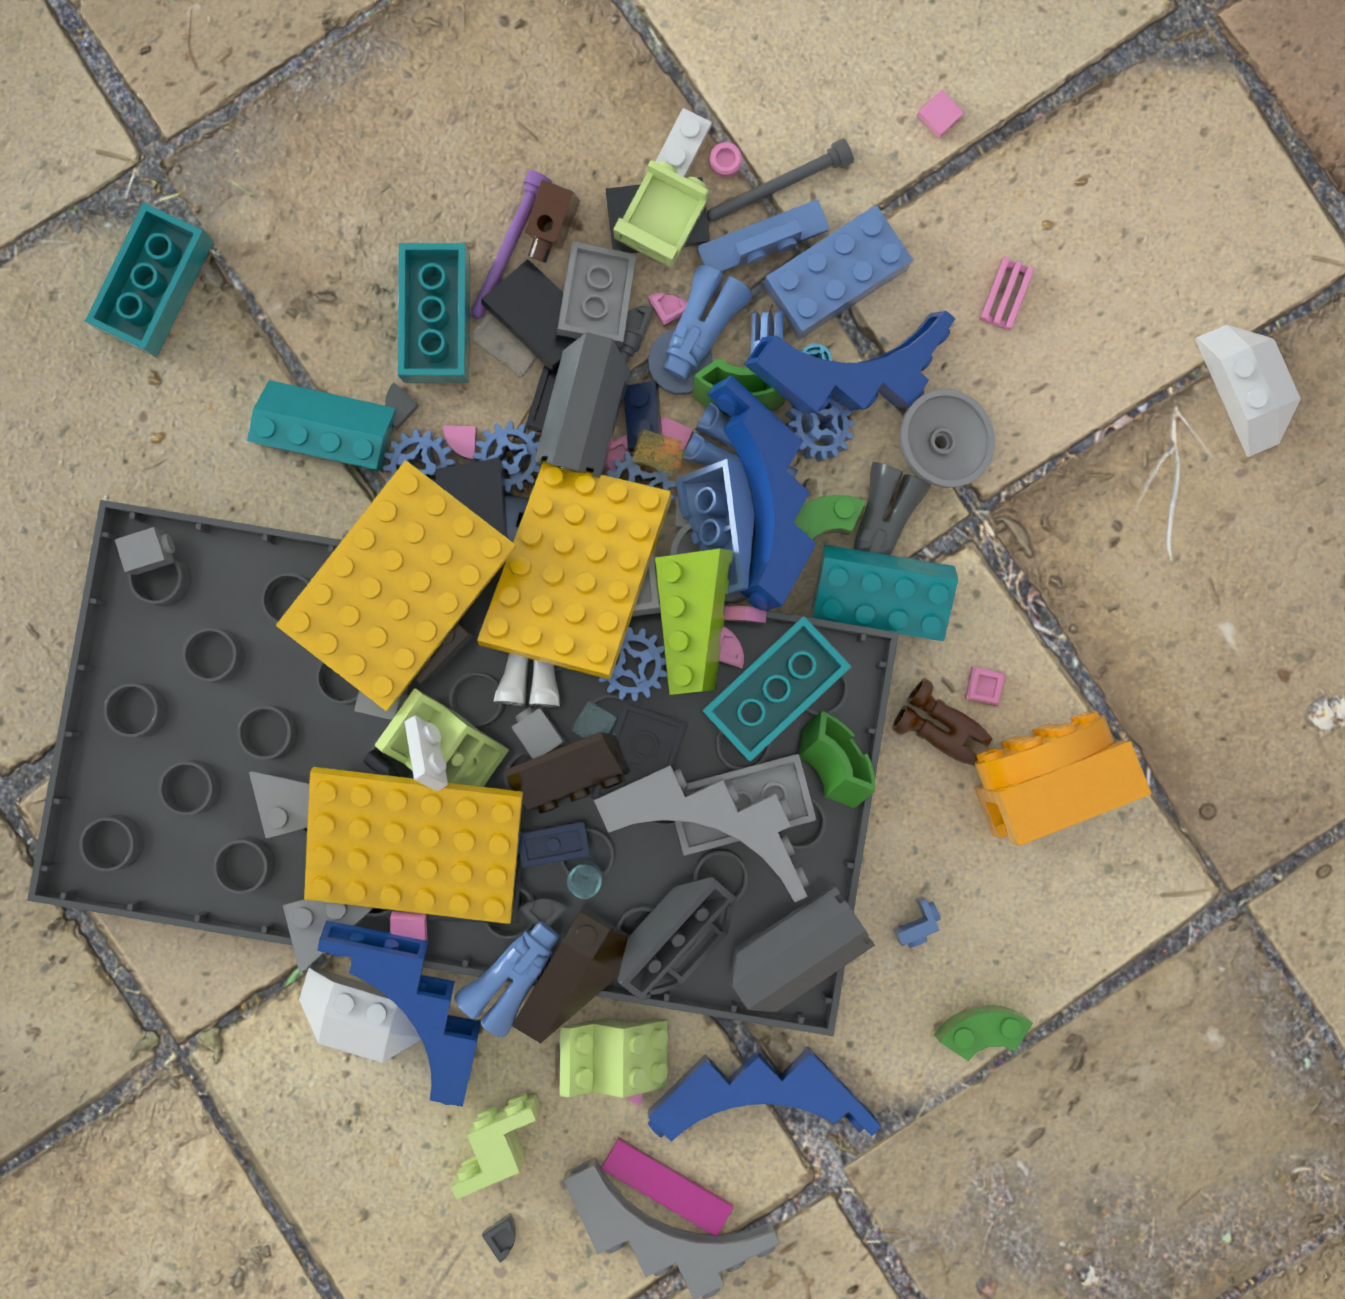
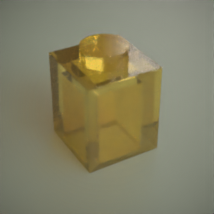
M642 429L637 439L631 463L665 474H671L673 468L679 469L684 450L679 448L682 441Z

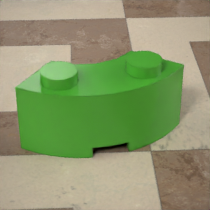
M717 358L694 375L692 397L705 407L708 406L709 402L717 406L708 396V393L713 385L730 376H733L770 411L778 409L785 403L783 396L749 368L730 365L721 358Z
M847 495L819 497L803 504L793 523L812 540L823 534L835 532L849 535L866 501Z
M821 711L802 729L799 756L818 772L824 785L826 798L851 808H856L875 792V775L870 758L867 753L862 754L852 739L855 736L854 733L847 726L830 714Z
M986 1005L958 1012L945 1021L934 1036L940 1043L969 1061L978 1051L988 1047L1003 1046L1016 1051L1033 1025V1022L1023 1014L1010 1008Z

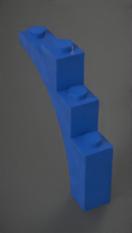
M947 311L930 313L919 328L896 348L876 358L858 363H840L819 359L795 349L776 335L762 337L744 365L802 413H817L823 410L831 399L829 394L850 411L869 408L876 401L878 393L896 408L909 407L915 400L924 395L923 389L929 379L920 371L929 366L933 359L932 353L949 336V328L955 318Z

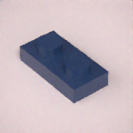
M656 381L628 385L624 398L628 449L631 452H635L638 449L648 450L663 447L658 384Z
M585 821L519 834L518 848L522 868L591 855Z

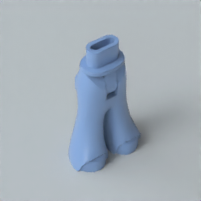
M699 265L696 268L686 307L672 335L669 349L666 351L668 359L663 366L664 371L681 380H686L691 370L698 368V365L708 355L727 323L751 300L752 293L744 283L729 276L706 320L701 321L709 302L722 284L723 274L721 271L708 265Z
M709 402L695 430L735 450L724 432L729 419L716 405ZM696 432L693 433L681 456V459L708 466L727 458L741 462L737 454L718 447ZM789 466L787 472L795 477L798 470Z
M539 920L532 930L527 929L523 935L518 937L484 974L461 988L455 994V1002L458 1007L471 1019L476 1020L508 978H511L512 981L507 989L481 1018V1026L497 1037L507 1036L523 1000L546 968L550 957L555 952L553 947L561 936Z

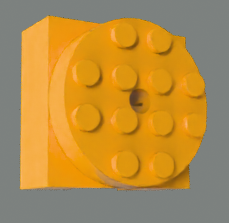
M1086 711L1071 717L1070 723L1060 725L1058 723L1052 725L1048 723L1032 729L1033 736H1014L1001 742L1003 748L997 750L992 748L976 755L978 760L974 764L982 784L975 786L974 790L992 835L999 839L1009 836L1011 843L1021 846L1151 795V790L1131 741L1114 740L1105 716L1099 715L1098 711L1091 713Z

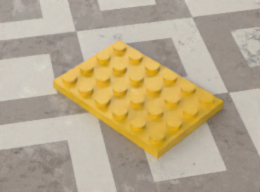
M405 460L276 626L382 709L389 711L517 546Z
M543 461L513 541L517 547L506 560L477 639L479 645L610 680L672 499L671 491L605 475H600V478L593 477V472L586 471V473L578 471L576 473L560 469L556 465Z
M313 767L310 771L304 899L510 924L513 912L523 792L448 783V786L437 792L412 778Z

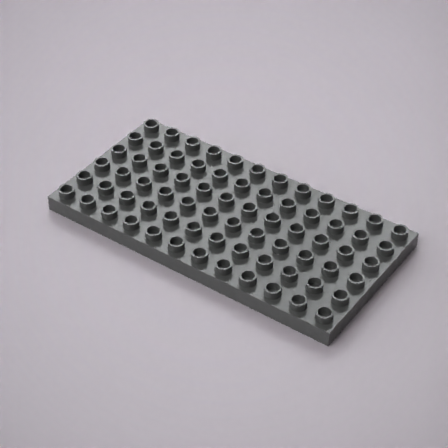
M100 500L27 901L292 945L283 905L304 899L307 828L265 838L249 772L258 771L305 783L310 782V771L313 767L377 774L364 763V758L368 752L376 750L394 765L400 777L414 779L413 771L381 752L375 746L392 720L354 711L359 690L276 626L342 540ZM152 527L164 530L165 534L168 533L171 536L175 546V553H172L174 563L138 575L124 572L115 539ZM501 566L459 620L474 637L427 685L420 684L414 678L408 686L406 695H410L414 688L455 711L480 732L505 746L509 751L484 787L515 791L508 781L504 770L532 759L511 727L518 723L515 717L531 707L529 700L534 660L529 659L526 705L514 706L493 702L495 692L504 674L509 653L480 646L477 641L504 568ZM724 604V606H736V605ZM767 611L766 623L724 620V627L732 631L742 645L744 664L743 668H738L719 661L715 691L669 695L667 676L663 678L658 677L657 681L661 685L660 690L653 686L649 688L651 697L647 698L643 692L638 693V700L633 701L631 693H627L625 698L621 700L619 699L620 690L616 689L612 693L607 692L610 685L609 681L600 683L598 680L600 677L554 665L560 707L543 708L565 741L554 750L599 732L613 734L623 702L625 701L688 723L673 771L680 769L686 783L799 754L802 729L821 711H824L838 719L854 733L855 736L852 739L863 755L868 754L876 777L899 633L806 617L852 667L750 762L710 721L702 710L799 621L802 616ZM661 613L631 617L628 627L632 628L634 635H638L639 631L643 628L646 630L645 638L648 640L653 635L658 637L654 644L656 648L664 646ZM628 642L633 650L642 652L649 649L640 642ZM624 650L627 656V664L623 666V669L625 671L630 669L640 679L638 665L642 663L641 658L634 659L627 650ZM665 651L660 654L661 658H666ZM655 660L646 666L644 675L647 681L650 680L655 671ZM662 665L661 670L667 673L666 665ZM623 676L616 679L623 686L637 687L631 678ZM533 707V709H534L535 711H536L537 709L541 708V707ZM800 758L817 820L778 832L780 837L787 835L795 852L794 855L789 856L795 869L802 867L810 885L804 888L808 897L794 902L781 878L768 863L741 841L684 856L675 821L659 820L636 823L608 833L594 799L590 798L591 795L571 802L570 797L557 801L558 808L540 814L538 809L527 810L522 803L520 833L585 821L591 855L522 868L521 865L519 909L527 902L538 898L555 899L568 907L550 926L561 936L553 947L556 952L582 907L631 935L675 886L713 877L736 897L735 905L732 908V918L728 934L686 981L678 987L660 994L651 995L649 999L641 1001L620 985L617 977L596 997L834 1037L845 966L777 1012L748 1010L732 987L730 972L737 945L755 933L763 932L833 884L839 890L843 900H846L854 912L873 794L856 808H851L825 797L824 785L818 772L808 762ZM373 908L355 926L391 933V913L397 910ZM520 910L519 923L427 921L428 945L423 967L480 977L518 937L523 935L527 929L532 930L535 925ZM508 978L506 981L511 982L512 979Z

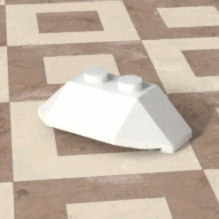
M1229 325L1222 326L1195 338L1246 456L1250 457L1280 444L1301 398L1275 339Z
M309 967L299 1001L318 1044L383 1063L421 1041L417 1030L403 1011L372 985Z

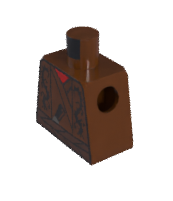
M541 180L525 231L526 234L533 238L528 257L546 263L552 246L562 249L580 203L579 198L573 191ZM553 222L552 229L544 232L545 225Z

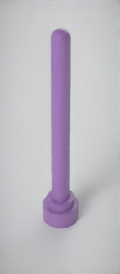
M529 170L523 182L525 184L524 191L526 192L471 310V315L475 319L482 318L486 311V308L481 304V299L498 285L531 214L541 180L552 183L548 177L539 172Z

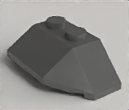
M713 877L675 886L628 937L618 977L620 985L641 1001L649 999L651 995L660 994L682 985L728 934L732 918V908L735 905L736 897Z

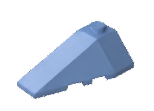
M727 458L676 478L679 509L683 519L688 520L693 531L691 537L694 544L699 545L701 551L719 548L733 551L732 563H729L727 578L729 580L728 594H725V596L748 589L755 514L752 494L741 462Z

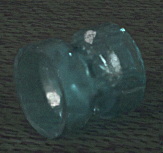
M581 862L575 865L567 878V886L570 893L580 899H589L595 896L603 882V874L600 868L591 862Z

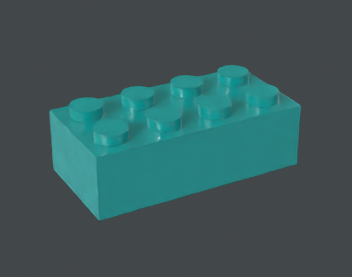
M143 202L85 322L98 331L157 358L214 241L203 230Z
M399 243L398 376L403 383H469L470 253L465 243Z
M824 544L812 603V618L944 641L958 584L956 568L952 565Z
M803 616L706 706L702 712L750 762L852 666Z

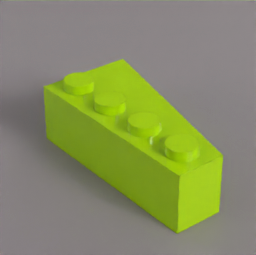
M719 548L655 557L669 695L715 691L721 649L719 641L721 628L724 627L725 615L723 614L725 594H728L729 580L727 578L729 563H732V550Z

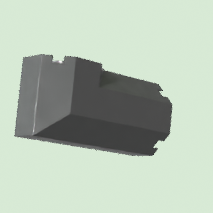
M586 332L563 350L535 457L537 465L542 466L543 461H546V463L556 465L560 469L576 473L578 471L583 473L589 471L593 472V477L597 478L603 475L622 401H624L630 379L629 368L612 338Z
M833 884L763 932L755 933L735 947L730 972L732 987L748 1010L777 1012L874 947L875 944L846 900H843L839 890Z

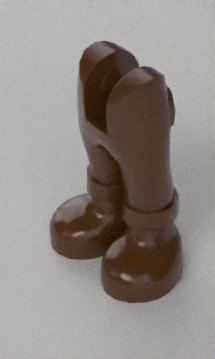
M923 678L910 693L907 703L925 711L933 719H937L947 726L950 732L934 725L928 719H923L907 705L903 706L897 714L892 730L899 735H903L908 731H914L918 737L927 740L947 756L964 764L975 766L974 763L978 760L977 754L968 747L963 746L967 738L971 737L972 740L987 747L993 738L978 722L963 712L946 705L940 699L935 700L932 696L933 683Z

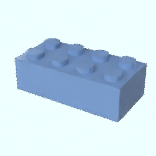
M875 205L767 275L764 288L779 311H784L785 320L797 338L801 340L907 271L913 259L878 206Z

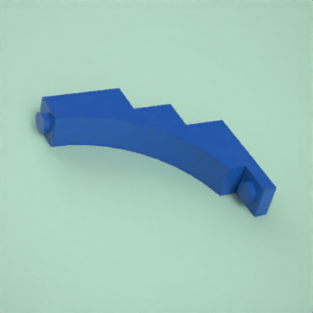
M730 376L713 385L708 396L717 404L719 409L731 416L724 428V432L733 444L742 462L753 499L755 538L750 563L748 589L740 592L749 599V603L753 607L768 611L783 606L817 544L793 523L810 493L787 472L803 441L733 376Z
M326 920L317 951L329 953L336 957H351L349 973L381 991L403 1011L417 1030L428 1055L431 1070L429 1101L463 1107L481 1021L448 1015L455 981L422 975L428 940L399 936Z
M809 1047L781 1074L756 1051L729 1078L705 1054L648 1109V1118L650 1119L648 1125L660 1138L665 1135L671 1142L684 1130L715 1113L735 1107L759 1104L782 1105L802 1109L834 1124L849 1112L850 1114L846 1117L859 1132L865 1129L871 1136L881 1128L878 1119Z

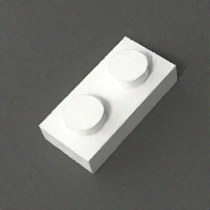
M683 108L655 162L659 164L660 161L670 164L677 170V174L686 178L712 127V122Z
M414 715L404 721L414 780L438 792L448 786L445 771L447 765L440 745L441 734L434 724L428 723Z

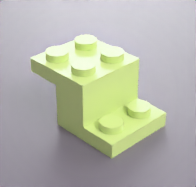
M416 688L411 692L375 744L381 752L404 763L413 771L404 721L416 715L426 722L434 724L441 734L440 745L447 765L445 770L447 782L484 787L509 751L501 743L480 732L458 713Z
M603 1018L560 1027V1096L570 1098L595 1092L625 1098L667 1087L668 1020L657 1018L634 1023Z
M526 1092L518 1094L508 1100L509 1105L496 1109V1106L493 1105L477 1113L478 1118H475L467 1134L475 1157L461 1164L462 1168L457 1172L451 1185L456 1200L520 1173L526 1154L515 1129L536 1121L541 1107L536 1093L527 1096Z

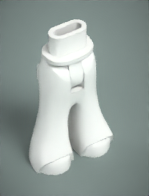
M509 653L506 668L496 689L493 702L514 706L526 705L529 658ZM534 660L529 700L530 706L541 708L560 707L554 665Z

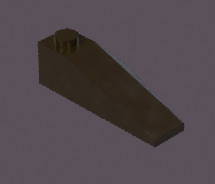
M582 907L517 1015L512 1027L541 1044L619 977L627 939L630 935Z

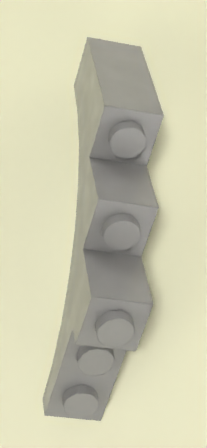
M671 765L594 800L608 833L632 824L659 820L685 821L715 828L740 840L760 855L781 878L794 902L808 897L804 888L810 885L802 867L795 869L789 857L795 854L787 835L780 837L778 833L791 827L788 818L793 817L785 797L778 799L777 795L773 793L737 810L735 804L741 802L733 784L725 785L723 779L685 796L682 790L688 788V785L681 770L673 771Z
M596 1157L565 1172L563 1181L597 1254L605 1251L608 1254L614 1253L623 1248L625 1242L629 1240L645 1277L652 1274L661 1276L669 1272L673 1268V1264L677 1263L693 1299L701 1296L703 1299H707L716 1295L720 1291V1287L724 1286L722 1271H735L745 1264V1260L756 1255L759 1258L767 1256L775 1250V1246L780 1244L777 1231L772 1222L746 1231L718 1234L716 1237L710 1233H695L671 1227L642 1212L618 1191L601 1169V1165Z

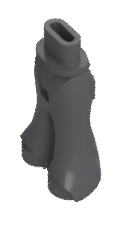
M872 462L868 501L855 538L854 549L891 555L906 522L928 493L931 484L913 475L904 474L893 507L884 520L888 505L903 471L879 462Z

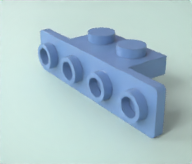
M814 200L698 246V252L703 265H708L721 272H725L745 263L754 264L760 262L767 257L766 255L776 251H788L797 246L799 242L827 232L829 225L819 201Z

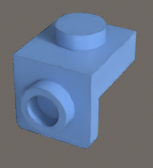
M922 896L917 898L916 901L923 917L893 929L898 942L902 946L907 944L909 948L919 946L927 941L926 936L940 931L936 922L941 920L934 902L928 903Z

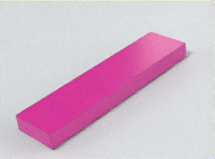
M619 1137L601 1167L605 1172L716 1237L733 1209V1204Z

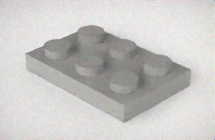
M572 241L556 335L578 339L588 332L612 338L617 347H622L636 254Z

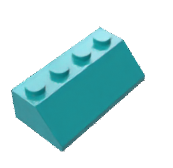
M269 380L253 408L246 441L260 446L384 473L383 466H385L387 459L384 455L389 450L396 408Z

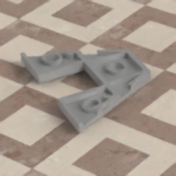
M258 771L249 772L265 838L307 828L309 783L264 774ZM305 899L284 904L283 909L299 972L307 969L324 953L317 950L326 920L355 926L373 908Z

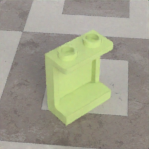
M650 160L647 166V174L623 219H618L613 229L614 239L673 268L709 200V190L706 189V185L699 179L691 176L687 179L677 174V170L670 164L660 161L658 164Z

